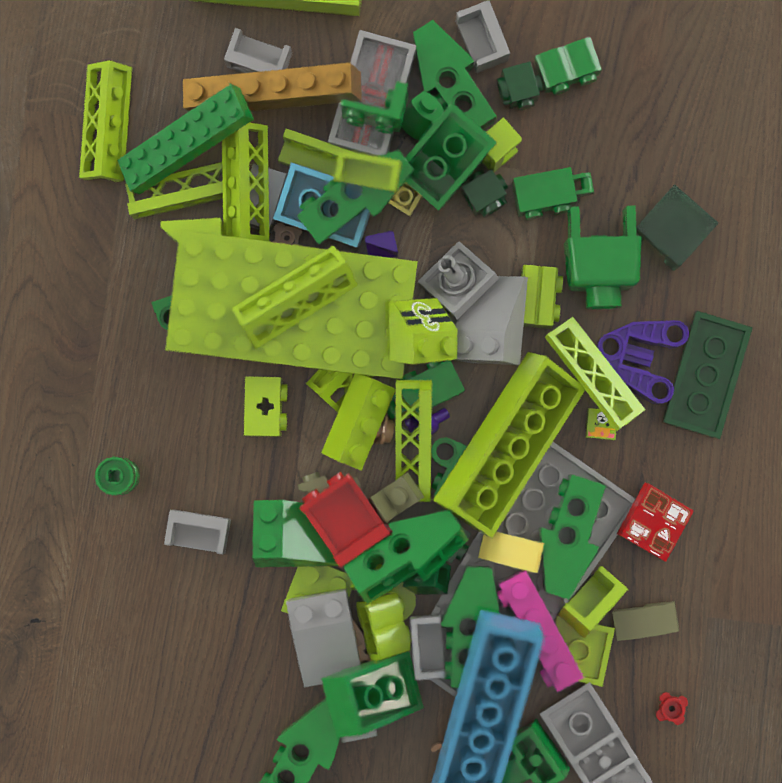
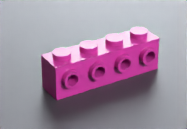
M520 570L498 582L501 590L496 593L504 608L510 605L515 615L513 618L540 623L544 641L538 659L544 669L539 672L547 687L553 685L556 691L559 692L584 678L526 570Z

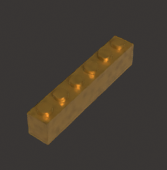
M352 63L183 79V108L187 111H191L229 84H233L241 89L250 111L341 103L342 99L352 102L362 101L361 71Z

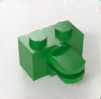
M537 719L516 731L511 748L514 754L508 758L501 783H524L530 778L533 783H558L566 778L570 766Z

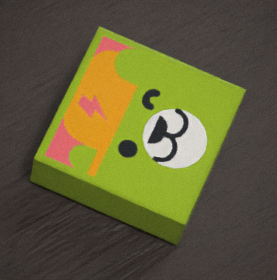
M588 408L585 438L616 440V429L600 409Z

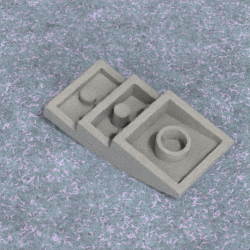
M590 682L540 713L583 783H653Z

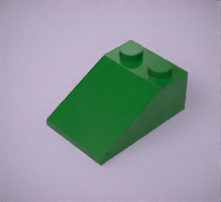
M451 103L405 157L415 169L406 182L437 210H440L469 178L496 145L497 141L454 103Z
M254 500L253 561L255 567L339 565L305 513L300 510V506L304 504L303 502Z
M409 651L382 660L363 663L321 678L336 737L362 736L424 708L418 683L415 680V672Z

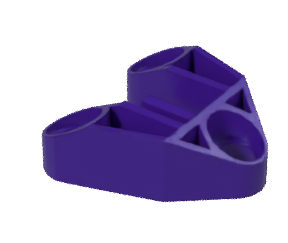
M675 320L632 322L602 336L597 342V348L631 392L650 403L662 404L672 398L674 394L673 384L664 377L623 365L622 362L624 360L650 367L654 357L653 350L628 344V340L650 346L676 348L687 341L689 330L683 322ZM677 326L681 329L682 339L679 342H672L668 339L667 330L669 327ZM606 339H614L618 343L616 354L608 355L603 351L602 344ZM657 382H661L667 387V395L663 399H657L652 394V387Z

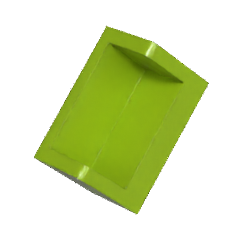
M504 117L486 132L497 143L482 160V163L488 170L492 169L494 173L517 154L516 146L522 141L520 135Z
M339 150L334 180L397 192L402 161Z
M600 566L579 592L562 607L558 615L583 638H586L623 597L628 588L603 566Z

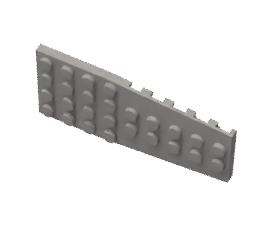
M552 442L497 529V532L539 542V527L551 530L552 524H549L548 520L553 506L557 508L559 506L562 496L557 495L563 478L568 479L569 474H573L606 485L588 543L599 546L573 592V596L590 576L618 535L616 533L634 503L635 498ZM572 499L568 504V511L573 516L579 515L583 510L582 502L578 499ZM564 527L560 530L558 535L560 542L568 544L573 540L574 533L571 528ZM478 532L449 582L448 594L441 595L431 615L440 614L442 619L467 565L490 566L493 572L496 592L501 590L498 582L522 569L478 558L483 533ZM540 559L537 573L526 572L551 618L554 620L556 614L569 600L543 590ZM497 595L500 615L514 617L515 615L510 605L504 608ZM471 618L462 620L459 625L460 631L464 634H470L476 628V622ZM441 626L445 667V661H451V649H446V632L452 631V627ZM412 646V648H411V650H410L409 652H410V656H411V660H412V664H413V668H414V657H413V646ZM468 648L461 650L458 654V660L464 664L469 653ZM445 677L430 679L456 698L458 688H452L449 679H445Z

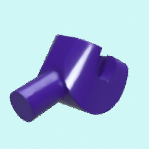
M446 408L433 414L431 413V436L439 430L438 424L450 418ZM415 417L405 420L410 433L419 426V421ZM419 434L415 436V438H416L418 441H419Z

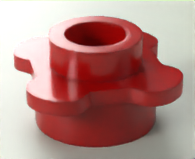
M663 692L659 696L661 703L659 710L656 711L657 719L660 721L668 720L676 725L682 724L685 720V707L688 706V700L684 696L674 697L668 692ZM674 706V711H670L669 707Z

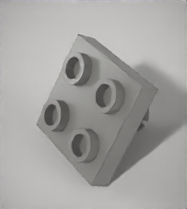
M458 241L417 282L433 298H437L449 313L458 319L499 277Z

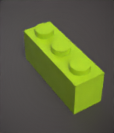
M355 373L321 453L362 471L396 389L375 379Z

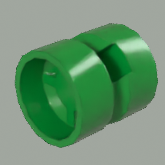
M122 457L106 458L100 462L95 472L97 486L101 491L110 495L130 493L136 488L140 479L139 469L136 464L130 459Z

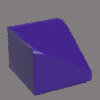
M392 231L366 236L365 244L368 255L387 258L398 256L397 245Z

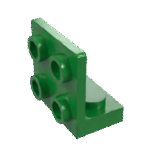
M396 81L394 90H388L385 102L386 109L342 99L340 105L342 118L347 120V124L355 127H364V124L376 127V131L384 134H392L393 131L400 132L408 101V84Z

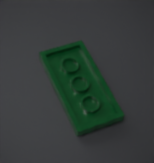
M700 311L694 312L689 329V337L685 342L673 383L674 394L667 403L662 423L714 439L721 438L753 327Z

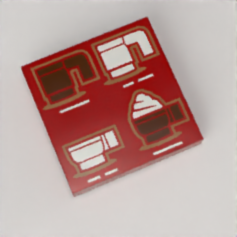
M645 482L616 534L666 562L694 510Z

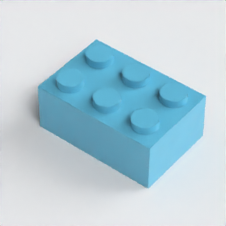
M291 163L273 219L307 230L296 216L302 211L299 206L312 196L316 200L325 193L323 187L332 181L335 176ZM349 183L346 189L347 195L352 199L359 198L362 194L361 185ZM328 200L323 206L325 215L331 218L337 215L338 205L335 201ZM366 208L329 238L359 247L370 216L369 210Z

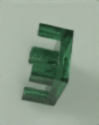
M674 184L637 225L636 236H642L641 242L647 240L666 257L664 263L675 271L718 225V222Z

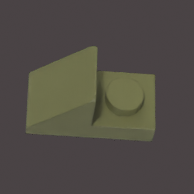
M406 473L368 500L385 524L420 501L424 496L409 473Z

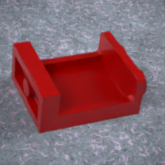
M339 472L326 481L329 487L320 493L317 489H314L302 498L304 504L300 506V510L305 513L325 542L339 567H342L390 534V531L351 474L348 473L344 476Z

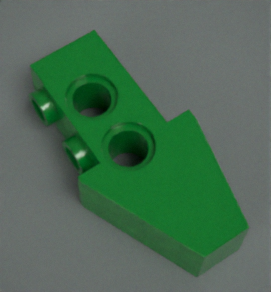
M434 20L414 31L413 44L416 45V60L422 92L426 91L431 95L435 94V98L439 101L444 111L451 103L456 104L458 101L468 102L471 109L464 113L483 130L495 123L496 114L468 74L474 66L472 57ZM443 77H450L454 80L455 84L450 88H444L440 85L439 81Z
M399 150L376 156L402 161L397 191L415 171ZM333 179L323 187L325 193L317 200L312 196L299 206L302 211L296 216L317 243L321 244L366 208L373 217L378 215L397 192L361 185L362 194L359 198L352 199L346 192L349 183ZM328 200H333L338 205V213L332 218L326 216L323 211V206Z
M569 474L568 479H562L557 495L562 496L558 508L553 506L548 523L552 524L551 530L543 527L538 529L539 542L544 544L541 555L543 590L545 592L569 600L595 557L599 546L588 543L606 485L573 474ZM572 499L580 500L583 505L582 512L577 516L571 515L568 511V504ZM564 527L571 528L574 533L573 540L568 544L561 543L558 537L560 530Z
M450 510L389 523L388 526L393 532L392 535L384 537L375 543L373 547L343 565L353 585L367 605L416 573L420 575L423 581L427 580L468 541L467 536ZM409 547L407 552L400 554L402 549ZM384 563L382 568L375 570L377 565Z
M466 566L441 619V626L452 627V631L446 632V649H451V661H445V679L450 680L452 688H459L465 664L458 660V654L463 649H470L475 632L474 630L470 634L462 633L459 629L461 621L471 618L477 625L481 610L500 614L493 572L490 566Z
M326 698L281 732L277 741L287 747H279L272 762L277 764L272 774L266 771L260 783H286L280 778V772L283 770L293 773L295 781L291 783H308L318 764L329 770L333 763L340 737L335 735ZM297 744L307 746L309 755L306 757L298 756L294 751V746Z

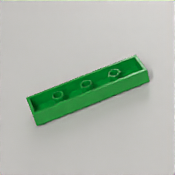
M229 84L118 159V164L129 190L142 194L254 120L241 89L233 84Z

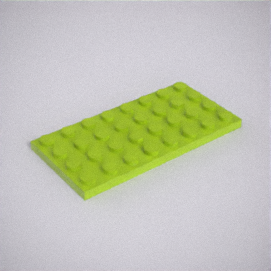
M180 230L166 350L403 379L405 363L389 361V301L413 300L418 262L338 251L347 262L358 286L256 349L231 309L327 249ZM345 274L336 278L332 286H338L347 280ZM314 292L309 295L306 302L316 300L320 292ZM288 308L283 311L280 318L290 316L294 308ZM262 324L254 329L253 333L255 336L266 331L269 324Z

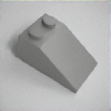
M498 276L499 279L458 318L455 326L457 328V359L454 360L480 364L520 365L528 277Z
M347 588L290 598L286 601L304 687L322 684L321 678L360 665Z

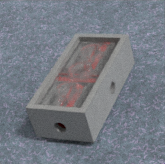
M360 30L350 63L361 71L362 101L354 102L386 109L385 102L388 90H394L396 81L408 84L416 55V45ZM339 103L328 143L360 154L371 156L387 154L394 131L392 134H384L376 131L374 126L364 124V127H355L347 124V120L342 118L341 103Z

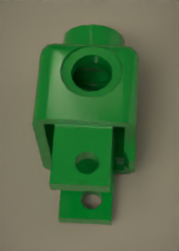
M636 205L626 206L622 211L623 236L592 235L591 237H580V207H570L567 212L568 239L563 244L567 285L571 291H586L587 309L621 308V291L632 289L640 281L642 236H636Z

